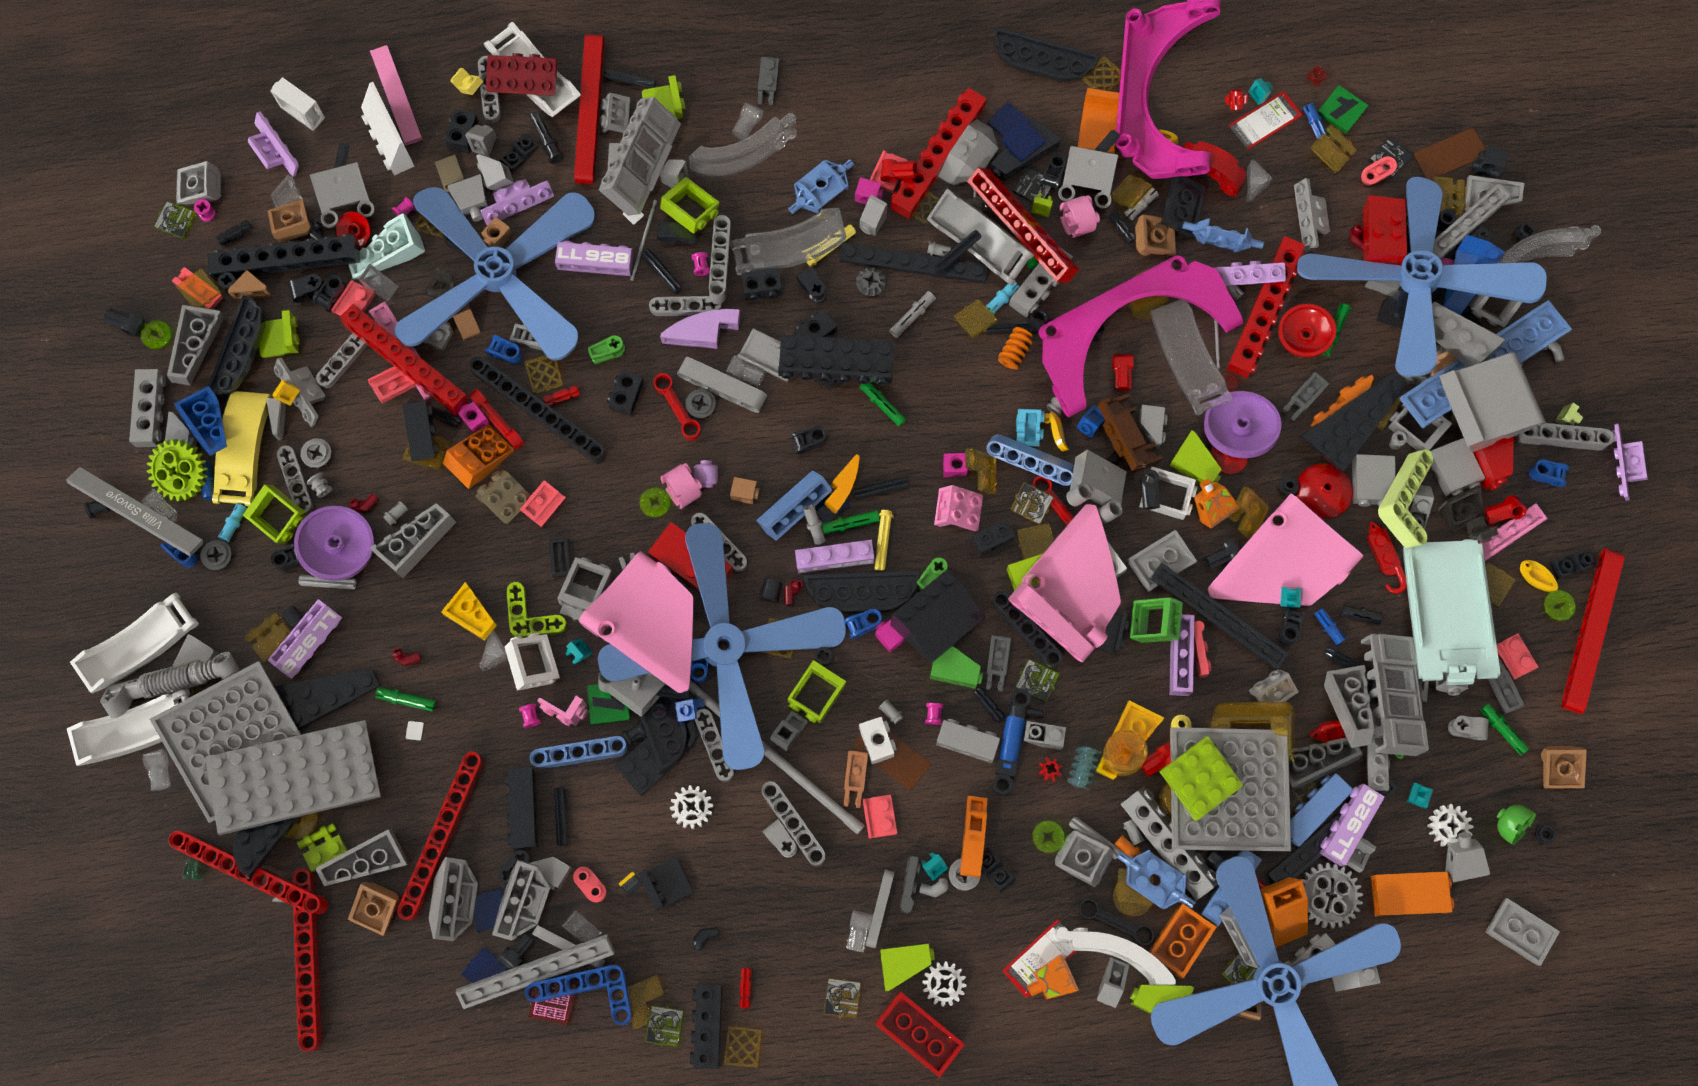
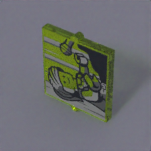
M166 201L162 211L158 213L159 217L154 228L184 239L189 228L192 227L191 224L197 213Z
M1028 659L1024 670L1020 672L1021 676L1015 688L1026 689L1031 696L1046 703L1051 691L1055 689L1054 684L1059 673Z
M1238 953L1232 961L1228 962V966L1222 972V975L1231 984L1252 980L1257 969L1246 965L1240 953Z
M650 1006L644 1042L659 1044L661 1047L663 1045L678 1047L684 1011L670 1009L669 1006H665V1008Z

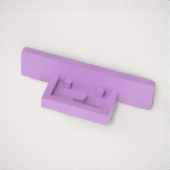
M257 112L254 123L261 134L249 137V145L266 169L283 164L292 177L296 176L299 167L298 161L290 154L288 147L280 140L278 133L270 126L268 119L261 112Z
M526 179L519 180L506 188H501L497 192L492 193L496 203L481 209V214L488 226L495 217L503 220L554 197L548 181L530 188Z
M1250 261V265L1242 266V262L1231 263V267L1215 268L1219 272L1225 286L1284 282L1286 280L1285 263L1261 264V261Z
M1614 424L1615 430H1612V433L1614 434V441H1617V448H1614L1615 459H1619L1620 466L1616 467L1617 476L1622 479V484L1619 485L1620 496H1624L1625 500L1628 501L1630 500L1628 482L1648 480L1643 442L1622 444L1619 424Z

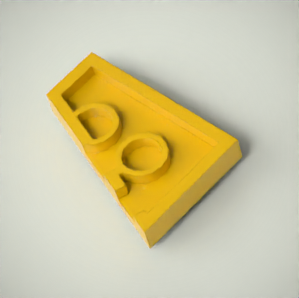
M466 582L441 611L444 616L484 641L497 626Z

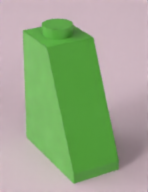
M952 646L933 662L930 679L976 688L977 683L981 684L983 673L980 672L981 666Z

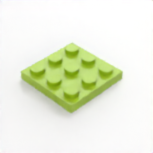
M1205 736L1159 771L1194 821H1198L1243 786L1209 736Z

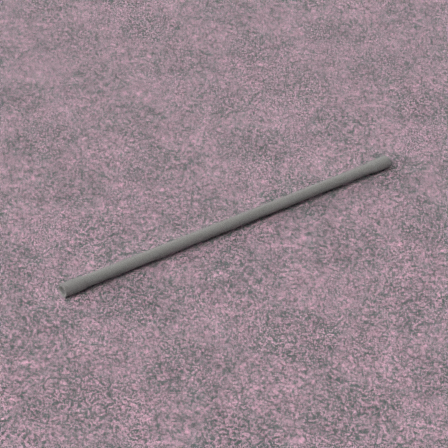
M690 680L689 692L697 699H703L704 705L720 717L719 704ZM762 741L764 755L839 817L857 835L865 826L852 814H849Z

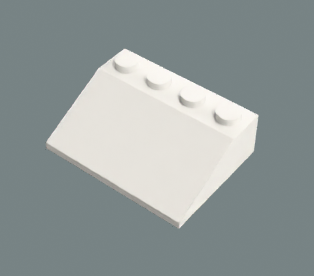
M369 83L361 107L364 115L361 117L366 126L370 125L371 130H369L373 141L377 139L379 144L376 147L380 155H385L386 159L383 162L387 170H392L393 174L397 175L414 167V164L374 83Z

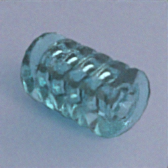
M1081 746L1075 750L1079 755L1073 757L1077 763H1072L1071 767L1075 770H1071L1069 774L1073 778H1068L1067 782L1074 787L1090 790L1086 787V784H1092L1093 782L1088 777L1095 776V774L1090 772V769H1097L1092 762L1099 761L1094 755L1101 754V752L1091 747Z

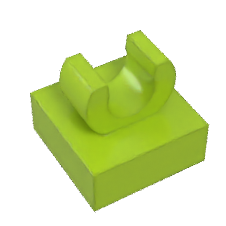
M1039 193L1034 198L1031 213L1049 217L1053 203L1051 196H1048V199L1041 198L1042 194Z

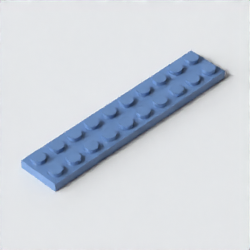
M1548 300L1496 334L1504 338L1505 341L1499 351L1489 360L1515 352L1520 364H1522L1569 333L1572 329ZM1458 359L1400 397L1402 403L1422 428H1425L1452 410L1439 376L1452 370L1458 371L1467 368Z

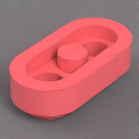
M1386 156L1367 166L1361 174L1362 182L1371 186L1392 175L1397 168L1395 159ZM1383 165H1388L1390 169L1385 170ZM1372 174L1373 179H1369L1367 175Z
M587 867L578 868L573 875L576 885L590 901L594 903L603 901L607 890L591 869ZM582 873L587 875L585 880H580ZM595 888L599 889V894L597 896H594L592 894V891Z

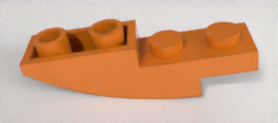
M1372 375L1367 378L1363 376L1355 382L1356 385L1353 387L1347 386L1342 389L1337 402L1329 407L1330 410L1326 413L1322 411L1314 416L1315 420L1311 426L1313 427L1341 406L1369 389L1374 377Z
M967 797L960 875L980 878L987 821V798Z

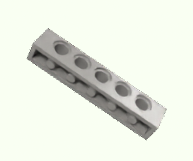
M1142 787L1121 804L1166 863L1183 875H1186V888L1196 901L1218 884L1216 873L1208 868L1202 855L1195 850H1172V845L1168 841V838L1172 839V821L1167 816L1164 807L1155 801L1154 795L1150 790ZM1143 806L1149 809V814L1143 810ZM1156 822L1161 824L1162 830L1156 827ZM1181 854L1187 857L1188 862L1182 860ZM1193 870L1199 872L1200 878L1194 875Z

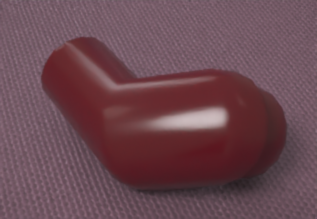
M1355 225L1350 230V242L1363 252V240L1361 239L1363 227Z
M372 493L365 501H360L356 498L352 499L349 506L356 512H367L379 499Z
M792 580L785 586V606L794 605V595L803 588L801 580Z
M400 648L392 651L393 659L403 666L422 661L419 652L408 655Z

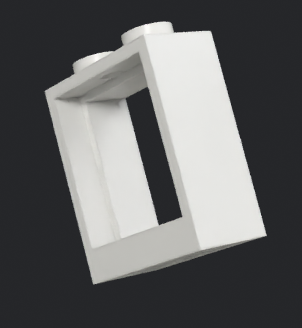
M283 77L270 90L280 108L312 131L325 119L317 102Z
M1151 467V470H1155L1159 474V480L1187 488L1181 510L1160 504V508L1151 511L1183 520L1186 515H1190L1193 504H1190L1191 497L1194 498L1196 495V480ZM1148 476L1146 482L1152 484L1154 479ZM1142 498L1139 505L1141 508H1143Z
M534 633L527 638H522L521 636L513 637L505 646L517 691L553 684L560 678L547 634L539 635V633ZM538 644L546 673L526 676L518 647Z

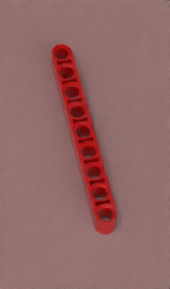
M585 34L574 170V180L577 184H594L605 45L604 35Z
M1606 548L1602 550L1598 560L1561 703L1563 709L1578 714L1584 713L1588 703L1625 558L1624 554Z
M468 752L463 757L401 899L397 912L399 917L404 920L412 921L419 916L484 766V760L476 752ZM477 757L478 763L473 767L469 766L470 759ZM468 775L470 777L469 783L462 785L461 779ZM461 794V801L455 804L453 802L454 796ZM453 812V820L446 822V814ZM440 831H445V838L442 841H438L437 834ZM436 849L437 857L430 860V851ZM424 868H428V877L422 879L421 871ZM416 887H420L421 894L415 898L413 890ZM412 906V914L406 917L404 913L405 908Z
M174 831L169 836V845L172 848L302 911L319 915L323 914L328 908V901L323 896L262 867L249 880L236 865L233 853L191 833ZM200 845V850L197 852V846ZM216 852V859L213 860V855ZM233 861V866L230 869L229 864ZM266 876L267 881L263 885V878ZM283 884L284 889L280 893L279 888ZM298 892H300L301 895L299 901L296 900ZM317 900L318 905L316 909H314L313 903Z
M304 868L294 871L292 882L316 893L314 873ZM303 873H306L308 878L306 882L301 883L300 877ZM298 892L296 896L297 901H299L301 897L300 892ZM316 901L313 903V908H314V909H316V907H317V906H316ZM293 906L298 1044L301 1050L313 1052L318 1050L322 1044L317 914L308 913L309 920L303 924L301 919L307 912ZM308 933L310 940L307 944H304L302 938ZM306 954H309L311 961L305 965L303 958ZM309 974L312 978L311 983L305 985L304 978ZM311 995L312 1003L306 1006L305 998ZM308 1016L313 1018V1024L310 1027L305 1023ZM310 1036L314 1039V1044L311 1048L306 1044V1040Z

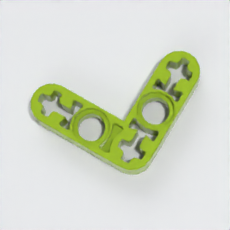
M513 582L508 585L509 627L514 637L521 636L522 638H527L534 633L553 635L563 633L566 630L567 622L560 615L528 618L525 588L519 582ZM515 587L521 590V592H518V599H522V601H516L514 593H511V591L515 590ZM516 605L523 607V611L519 615H515L512 612ZM549 620V624H555L556 620H559L563 625H560L559 629H556L555 626H549L550 630H547L548 625L546 621ZM536 622L544 624V628L539 632L533 629V625ZM527 623H529L531 632L528 633L527 629H522L521 633H518L514 629L518 627V624L522 627H528Z

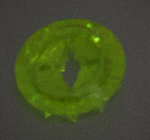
M151 320L150 323L144 324L143 330H140L142 342L152 349L165 346L171 337L169 326L161 320ZM151 330L156 331L160 338L153 336Z
M657 487L647 489V491L642 493L639 501L643 513L650 517H660L670 507L669 495L663 489ZM658 497L660 505L654 504L651 507L652 503L649 498L656 499Z
M1556 590L1545 597L1546 599L1543 604L1546 610L1545 613L1551 619L1558 621L1567 620L1574 614L1576 605L1569 593ZM1565 602L1563 607H1561V610L1554 609L1557 603L1560 604Z
M1043 821L1033 831V842L1037 849L1044 853H1053L1063 845L1064 832L1057 823ZM1054 831L1051 838L1053 839L1055 844L1049 840L1043 844L1042 842L1045 838L1043 834H1049L1050 832Z

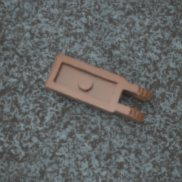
M848 751L844 785V806H848L850 803L849 794L850 791L858 792L855 802L856 808L861 807L868 758L867 752Z

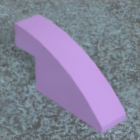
M720 309L692 315L663 331L660 336L663 344L718 349L720 328L739 330L740 310Z

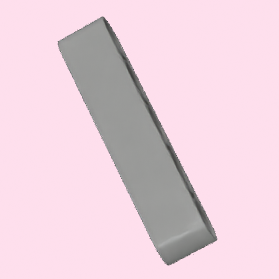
M725 215L717 216L714 219L709 297L714 304L723 303L727 292L731 226L730 219Z
M685 357L677 372L680 378L755 413H759L767 398V394L690 357Z
M1551 423L1538 424L1531 427V430H1528L1529 435L1523 432L1515 436L1520 443L1598 451L1605 449L1614 441V434L1608 429ZM1542 431L1546 432L1548 437H1545ZM1561 433H1564L1567 439L1563 438ZM1580 435H1583L1586 441L1582 440ZM1599 437H1602L1605 440V443L1602 442Z
M766 782L762 787L764 799L809 863L813 866L822 865L825 861L823 848L780 787L775 782ZM768 787L776 789L774 796L766 795L765 791ZM780 803H786L788 809L783 813L777 811V805ZM791 819H797L799 826L791 829L788 826V822ZM801 836H809L811 838L810 843L802 845L799 842ZM815 851L822 854V859L818 862L811 859V854Z

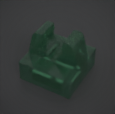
M186 859L182 879L202 880L204 876L198 875L196 870L198 868H206V864L199 860Z

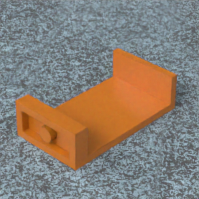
M1087 88L1077 147L1095 150L1111 130L1116 131L1119 93ZM1114 143V145L1107 151V153L1114 154V152H1115V149H1114L1115 143Z
M1448 872L1371 876L1375 917L1430 913L1447 914L1451 913L1454 908V899L1450 896L1452 881L1451 877L1448 876Z

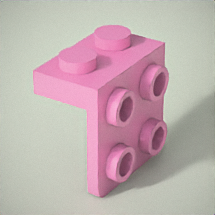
M575 696L566 713L541 698L537 700L540 704L539 708L552 717L554 714L557 715L556 718L567 726H570V724L577 726L580 719L583 720L588 713V705L578 696Z

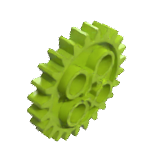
M177 439L167 440L164 443L158 444V448L152 450L154 454L149 455L152 462L147 463V465L151 466V469L147 470V472L152 473V476L148 480H154L152 487L158 486L157 493L163 492V498L169 497L171 501L175 499L177 501L187 500L190 497L196 496V492L202 491L200 486L206 484L202 479L208 477L206 474H203V471L208 470V468L202 466L206 460H200L203 454H197L198 448H191V442L185 443V440Z

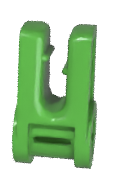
M614 335L588 347V352L593 363L597 364L621 357L625 353V346L622 339Z
M943 558L932 560L918 579L917 587L920 591L947 570L948 565ZM942 565V571L940 569L935 571L936 566Z

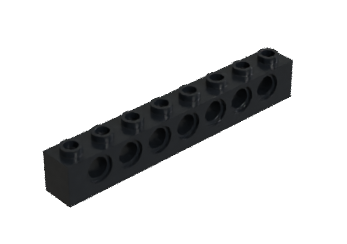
M344 234L341 237L327 236L318 240L288 241L285 244L271 243L269 246L254 245L250 248H233L229 251L216 250L213 253H207L208 274L214 281H217L224 272L232 273L235 278H240L246 270L253 276L360 263L359 241L354 235Z

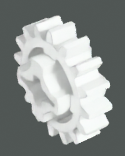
M689 785L687 791L682 787L681 794L675 792L677 799H671V802L675 804L670 807L671 811H675L671 816L672 818L678 817L676 823L679 825L683 822L684 828H687L688 824L692 829L695 828V824L702 827V821L708 822L706 816H712V812L709 809L713 808V804H708L711 797H705L707 791L700 792L699 786L693 790L692 786ZM691 794L697 795V796H695L694 798H686V797H685V796L691 795ZM702 801H704L705 804L704 812L700 810V804L702 803ZM680 802L683 804V810L681 814L679 813ZM685 802L691 805L695 803L697 812L693 810L688 812L689 808ZM691 816H696L698 818L696 820H686Z
M1452 804L1447 805V809L1444 805L1440 806V811L1438 809L1434 810L1435 816L1429 817L1433 821L1431 824H1428V827L1433 829L1429 834H1435L1436 837L1433 841L1440 840V846L1442 847L1446 844L1459 842V837L1456 839L1459 831L1468 832L1472 836V833L1468 831L1473 828V825L1468 824L1472 818H1466L1467 811L1460 812V806L1454 809ZM1445 814L1444 820L1439 822L1440 817ZM1449 823L1451 826H1453V829H1451V827H1448L1447 824Z
M946 961L943 966L939 962L936 963V969L932 966L929 967L931 973L924 974L928 980L922 981V984L927 985V988L923 991L930 993L927 999L933 997V1004L941 1001L942 1007H944L945 1002H948L950 1006L953 1005V999L959 1002L958 995L965 994L961 988L967 986L962 983V980L966 977H960L959 975L962 970H954V963L951 967H948ZM947 970L952 973L946 976L942 975L939 971ZM932 977L936 980V987L933 990L931 988ZM950 977L952 978L948 983V989L944 987L937 991L941 985L940 979L945 981ZM956 978L958 981L957 991L953 988V981ZM942 992L947 993L950 997L941 998L937 995Z

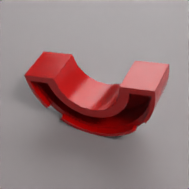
M1190 141L1181 146L1189 150L1211 152L1210 171L1206 174L1219 183L1220 190L1224 191L1225 194L1234 197L1238 196L1247 178L1244 167L1240 168L1238 166V160L1234 156L1217 146L1198 141L1197 144H1192Z

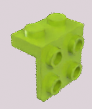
M675 75L668 76L670 85L642 91L643 98L655 97L677 119L683 118L682 109H685L684 98L679 97V93H682L681 83L676 81Z
M289 310L282 311V319L265 321L266 328L259 344L261 357L267 358L298 353L299 336L296 333V327H298L296 316H293Z

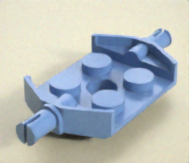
M850 159L843 165H838L828 160L821 162L794 184L797 199L796 203L788 208L789 211L794 214L800 208L819 213V209L844 189L848 190L846 171L854 166V163ZM822 180L826 182V185L818 187L816 183Z
M1209 218L1195 224L1186 221L1183 224L1182 229L1193 231L1192 234L1202 244L1215 245L1233 250V252H1240L1251 246L1262 249L1264 241L1252 238L1248 228H1246L1243 235L1235 230L1228 231L1219 226H1208Z
M1150 850L1134 858L1122 851L1119 852L1120 855L1116 858L1126 863V884L1162 909L1177 902L1184 903L1190 909L1194 906L1196 901L1185 894V874L1183 875L1152 854ZM1152 874L1159 876V885L1154 886L1150 883V876Z

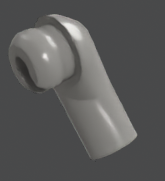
M1553 342L1543 349L1547 350L1549 348L1552 351L1555 362L1564 360L1561 346L1557 342Z
M940 878L933 886L922 883L919 893L938 897L947 891L948 881L945 878Z

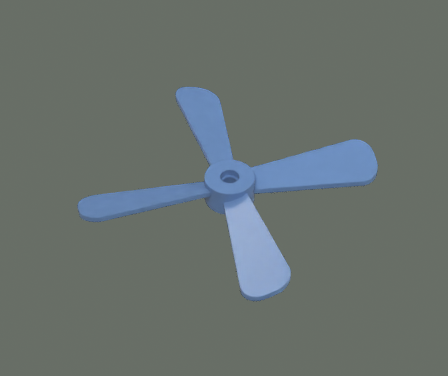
M1412 177L1406 184L1411 253L1403 259L1402 266L1318 254L1303 255L1299 258L1297 264L1298 274L1310 280L1399 281L1402 289L1409 293L1395 368L1399 374L1406 377L1426 375L1436 366L1437 350L1431 293L1438 287L1524 303H1534L1544 295L1547 279L1545 270L1539 264L1532 262L1442 265L1439 257L1433 254L1432 251L1443 193L1437 183L1422 177Z
M431 187L418 192L414 196L413 203L417 211L474 261L476 275L400 320L396 324L394 332L401 343L406 346L421 344L480 292L486 289L503 294L549 359L561 360L575 349L578 343L576 328L516 277V269L555 248L558 242L567 241L593 225L595 220L594 210L584 196L578 193H568L563 196L506 249L487 247L445 190Z
M694 524L687 530L685 542L710 629L704 638L692 639L691 662L705 658L708 663L717 667L723 760L731 769H749L761 762L764 756V747L737 660L744 652L819 649L821 647L834 648L845 637V621L838 609L827 607L740 631L729 622L722 534L713 524ZM718 642H725L728 646V649L721 650L718 646ZM611 644L606 645L599 652L598 664L600 672L609 681L619 682L650 673Z
M1235 856L1223 861L1216 872L1217 883L1259 967L1255 971L1252 980L1158 1003L1151 1012V1023L1157 1037L1167 1045H1178L1230 1017L1265 1001L1274 1008L1293 1086H1338L1295 1000L1301 992V985L1393 961L1401 949L1396 929L1386 923L1376 924L1290 967L1278 959L1252 863L1241 856ZM1281 979V986L1278 989H1274V981Z

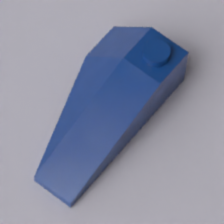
M1466 235L1456 250L1454 265L1497 264L1505 252L1489 241ZM1446 289L1442 306L1461 315L1475 294Z
M209 386L174 404L182 421L210 456L227 447L219 401Z

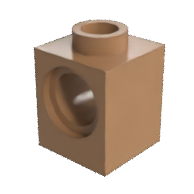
M497 217L481 232L484 238L483 242L488 247H502L513 235L510 227ZM500 233L499 236L492 237L493 234Z
M734 477L730 493L731 500L754 504V499H758L760 488H757V481Z

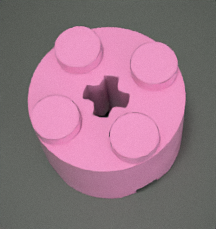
M1081 196L1063 202L1060 205V211H1063V216L1060 217L1066 233L1073 235L1071 238L1095 231L1097 223L1100 222V217L1094 211L1090 196Z
M686 463L680 464L661 476L662 484L665 482L667 484L666 492L676 506L680 505V509L700 498L702 494L700 490L702 488L701 483L697 478L694 479L690 474L692 473L691 469Z

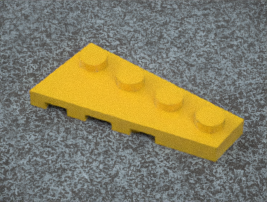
M1129 700L1096 768V772L1114 780L1163 721L1164 717Z

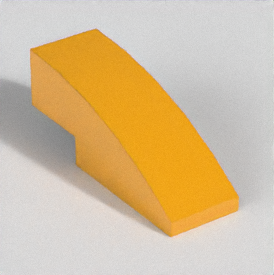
M857 454L830 485L835 491L826 500L824 505L834 514L838 512L845 502L856 479L860 457Z

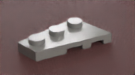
M1469 175L1467 177L1463 213L1468 211L1498 183L1512 194L1511 199L1504 205L1520 203L1523 198L1524 183Z

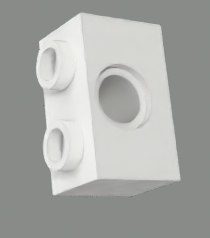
M882 717L859 724V730L871 764L894 757V751L897 749L894 740H890L887 733L890 732L887 721L883 722ZM875 736H881L883 737L884 742L882 744H876L873 742V738Z

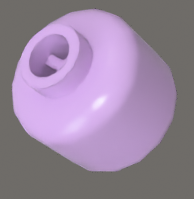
M701 460L700 464L694 466L693 478H697L703 488H713V485L718 483V467L712 465V461Z

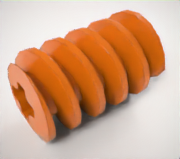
M1015 327L1013 333L1009 336V340L1006 341V346L1002 348L1003 352H1000L998 361L1007 368L1018 370L1019 367L1015 363H1022L1019 357L1024 358L1026 356L1023 351L1029 350L1026 344L1032 345L1033 342L1029 339L1033 337L1032 334L1023 328Z

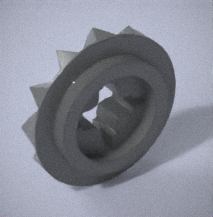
M875 267L866 268L860 271L857 276L856 285L862 294L875 296L884 290L886 279L882 271L877 270ZM873 276L875 282H873L869 288L868 281H866V279L869 280L870 277Z
M704 389L694 390L686 399V409L696 419H705L707 416L712 415L716 406L712 393ZM703 398V402L706 406H702L701 409L698 410V405L695 403H700V401Z
M214 540L203 547L201 561L208 569L219 571L227 567L233 553L227 543ZM216 550L218 553L223 554L218 557L217 561L215 558H211L216 554Z

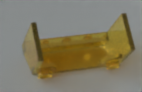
M1230 702L1220 703L1215 707L1210 728L1231 729V723H1271V729L1276 735L1287 736L1288 757L1290 761H1295L1294 709L1290 703Z

